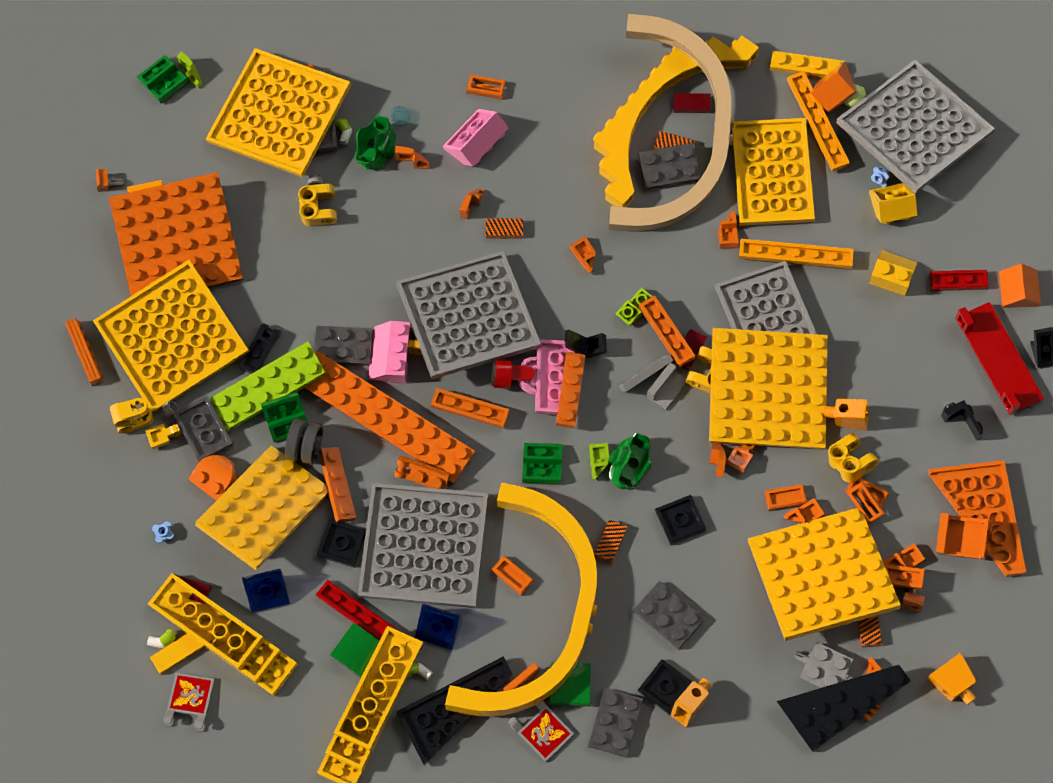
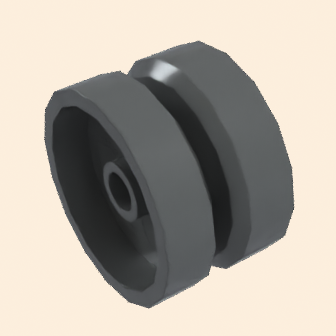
M295 418L288 432L285 458L296 462L301 457L304 464L314 465L322 444L323 424L312 422L307 425L306 420Z

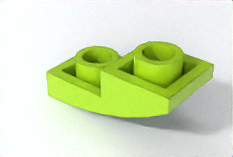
M641 287L630 301L627 300L615 314L630 327L643 315L639 309V304L652 296Z

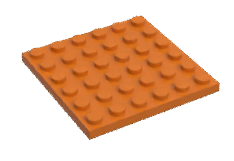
M218 172L108 197L131 296L187 260H190L208 288L243 280Z

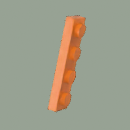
M656 296L639 304V309L679 368L695 359V354Z
M566 352L556 426L572 429L576 426L585 355Z
M436 388L431 402V408L504 429L510 413V409L440 388Z
M339 447L321 448L318 453L336 523L354 521L356 514Z

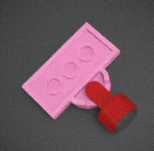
M539 339L541 348L536 349V357L525 359L521 365H512V361L495 360L492 362L491 386L493 388L510 389L511 382H518L522 390L528 394L535 395L536 414L557 415L566 352L575 353L565 347L564 341Z

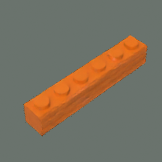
M76 318L66 321V327L90 384L94 386L103 382V374L101 370H98L97 360L94 361L93 359L95 355L89 349L91 346L89 341L85 339L87 337L85 331L81 330L82 324L80 320L77 321Z

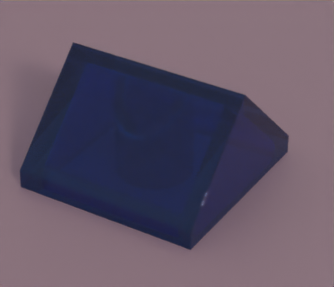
M281 568L242 577L251 613L290 604L285 576Z
M422 604L415 639L452 650L462 625L461 615Z

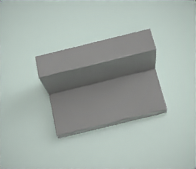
M670 362L647 391V398L666 411L687 384L686 378L678 374L676 366Z

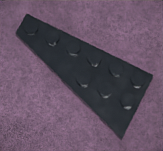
M504 656L396 711L424 766L474 716L446 710L445 702L450 685L481 692H497L513 676Z
M896 665L776 702L813 752L907 685L911 680L901 666Z

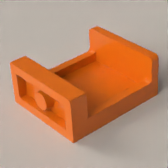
M941 513L936 553L986 560V555H990L991 550L988 536H992L993 524H990V519L988 518L977 519Z

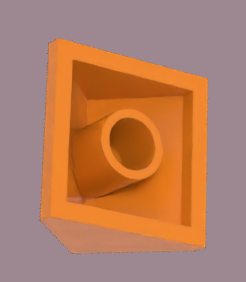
M845 62L818 81L811 91V94L828 113L857 93Z
M1021 263L999 271L1002 308L1041 306L1038 272L1036 269Z

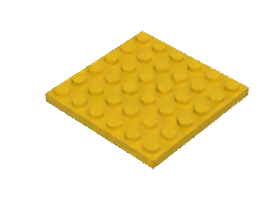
M255 48L208 133L206 141L207 143L303 178L345 99L351 83L350 81Z
M187 260L93 320L152 413L160 410L166 402L174 401L249 352L190 260Z
M713 328L709 443L825 449L826 417H824V407L826 406L828 335Z
M857 508L748 538V544L785 641L895 611L901 607L866 519Z

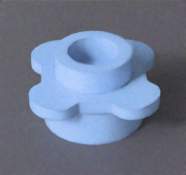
M875 167L873 169L874 173L871 175L872 181L880 184L882 187L887 186V180L890 178L889 171L884 167Z
M165 521L161 525H154L152 527V531L156 535V542L161 543L174 537V533L170 529V522Z

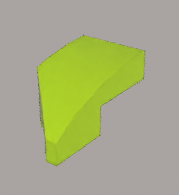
M181 51L177 55L179 64L187 70L186 76L188 80L200 88L203 84L195 65Z
M608 443L588 445L592 480H596L609 464Z

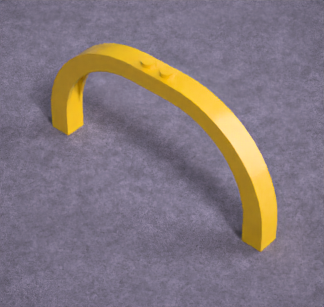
M502 482L497 498V507L532 515L556 529L567 541L576 557L580 570L581 587L566 646L552 667L539 678L522 687L501 692H481L450 685L445 702L446 710L474 716L492 717L517 713L542 702L562 686L577 666L583 653L587 635L591 636L593 624L590 622L592 616H596L598 605H595L597 592L596 561L589 539L577 520L563 506L546 495L528 488Z

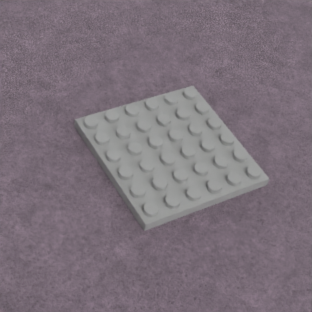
M917 60L912 61L838 117L836 121L842 129L915 194L988 138L995 130L993 126Z
M504 251L396 281L431 379L541 348V342Z
M372 483L358 597L476 608L488 493Z

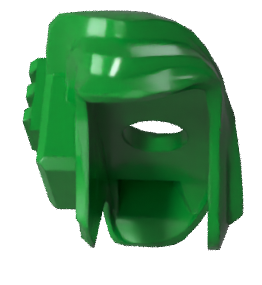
M378 115L368 126L359 128L358 132H356L357 147L355 159L365 169H380L385 165L387 158H393L396 134L387 117ZM371 140H375L374 148L368 147V143Z
M635 433L630 438L620 442L617 449L612 451L609 456L608 463L611 464L609 478L619 489L636 488L642 477L652 467L650 441L647 436L641 433ZM630 458L636 459L638 463L637 468L632 469L629 467L628 461Z

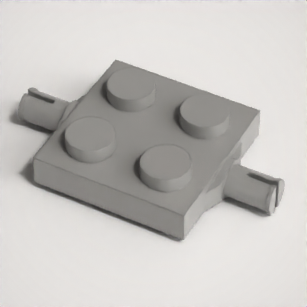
M816 642L808 656L798 651L794 655L795 659L804 663V670L800 679L815 687L822 688L853 678L849 676V668L853 659Z

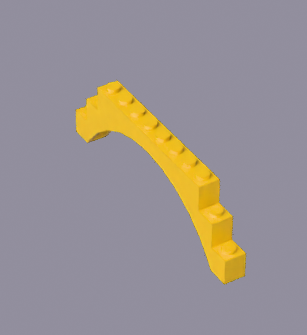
M742 35L738 40L735 39L730 47L714 36L709 41H705L717 55L724 69H747L758 57L759 47ZM673 47L670 54H666L658 67L653 68L650 77L640 83L636 93H631L628 97V102L618 108L614 118H610L606 122L605 128L601 132L598 131L593 138L594 149L605 156L599 163V174L611 182L605 189V200L613 206L628 207L634 200L635 191L629 172L628 155L631 139L639 120L649 106L666 90L684 79L703 73V70L691 57Z

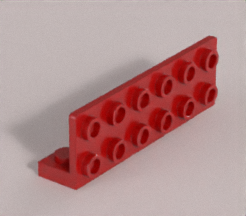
M988 302L970 311L966 307L959 309L955 319L1008 414L1013 415L1044 400L1043 395L991 303Z

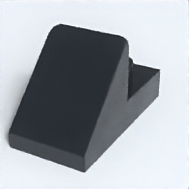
M1053 327L1033 330L1034 341L1030 343L1037 367L1053 365Z

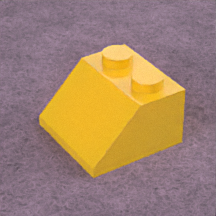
M904 183L869 190L875 215L880 223L890 224L895 220H909L914 216H918L916 196Z
M881 250L869 284L905 296L918 262Z

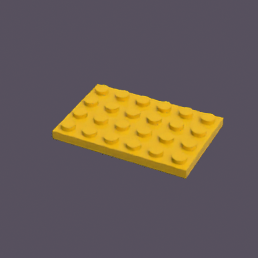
M806 118L735 121L732 134L739 226L814 222L815 215Z
M271 445L195 522V526L257 571L329 495L328 488L325 483L294 461L287 460L282 452Z

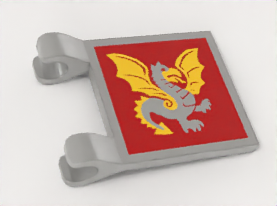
M176 672L167 710L163 718L165 725L173 726L175 713L197 716L194 726L197 731H204L215 678Z
M542 701L534 705L540 711L524 727L514 717L509 720L508 725L546 762L574 733Z

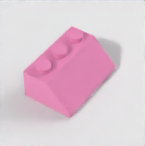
M478 109L444 144L443 149L462 164L474 166L481 161V157L493 148L495 142L505 135L509 127L497 112Z
M389 321L374 327L368 381L407 382L408 342L411 340L412 333L410 322Z

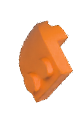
M211 455L203 458L198 463L188 480L217 501L236 481L235 465L226 456Z

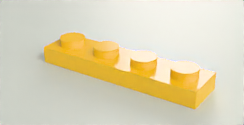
M773 51L770 70L794 74L804 71L808 76L824 78L845 61Z

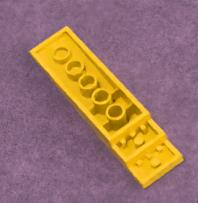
M171 573L148 603L151 608L272 696L276 695L298 666L297 662L282 653L280 649L264 639L262 635L173 573ZM193 593L201 600H203L205 604L190 600L188 598ZM218 614L223 623L215 625L213 617ZM211 619V620H210V623H209L208 625H206V626H202V625H201V624H203L204 622H206L207 620ZM198 626L204 631L212 629L215 639L209 643L192 630ZM220 629H226L224 634L217 636V632Z
M389 626L386 627L334 731V736L325 752L326 755L317 771L318 775L335 783H358L423 645L422 641Z

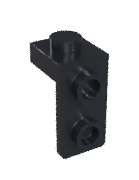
M569 329L565 330L564 342L567 349L583 354L587 358L607 353L605 334L600 333L585 337Z
M965 400L956 404L952 402L946 405L941 415L944 422L962 415L975 439L979 440L983 434V427L979 421L975 420L972 407L969 404L967 405Z

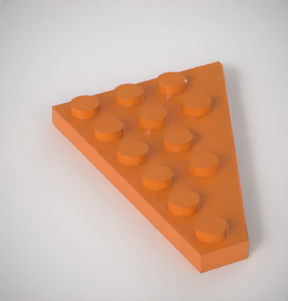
M1000 460L929 469L928 475L959 516L990 519V524H993L992 536H988V543L991 544L989 556L1004 576L1025 575V562L1005 461Z

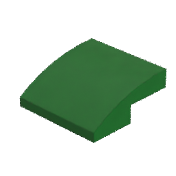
M166 55L137 76L139 81L161 104L189 83L188 78L177 69L175 63Z
M298 392L261 403L273 442L287 438L290 426L295 418L303 419L307 422Z
M524 443L522 483L561 484L563 444Z
M353 623L330 656L361 678L379 640Z
M578 663L562 686L550 695V705L590 706L591 664Z

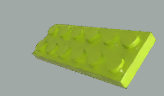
M307 341L214 395L210 400L225 430L229 432L262 413L261 403L298 392L327 375L311 343Z

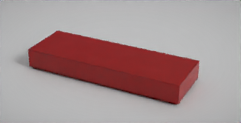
M987 270L930 271L929 273L931 291L988 290L989 288Z

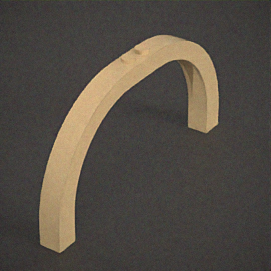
M628 14L626 38L662 42L687 54L705 73L712 87L715 100L712 156L706 171L696 185L680 198L661 206L650 208L611 206L609 230L649 231L672 225L696 211L712 194L723 173L728 146L732 145L733 134H730V128L734 126V117L731 116L732 98L726 72L717 55L708 44L691 30L673 21L654 16Z

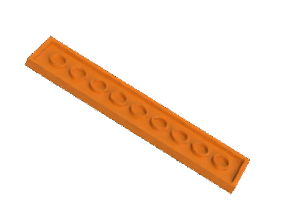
M316 352L327 375L304 387L305 389L417 461L451 473L449 481L453 484L456 483L476 453L473 449L321 352Z

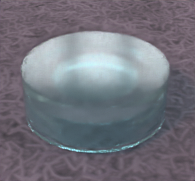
M396 106L391 110V120L393 123L403 125L409 120V112L406 107Z

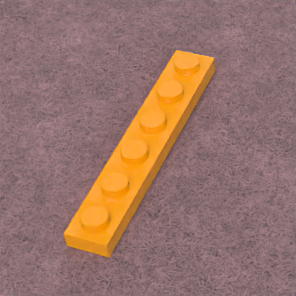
M802 71L787 77V82L831 171L834 172L849 166L850 162L821 104L811 94L813 88L805 72Z
M740 239L739 259L769 262L786 261V263L852 269L854 249Z

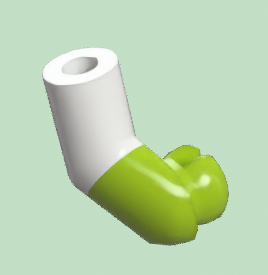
M341 118L336 120L335 123L336 127L342 131L339 142L343 145H348L352 128L348 120Z
M168 629L159 638L149 636L147 645L165 648L175 641L176 632L173 629Z
M418 662L414 663L408 678L413 674H419L426 680H429L433 672Z

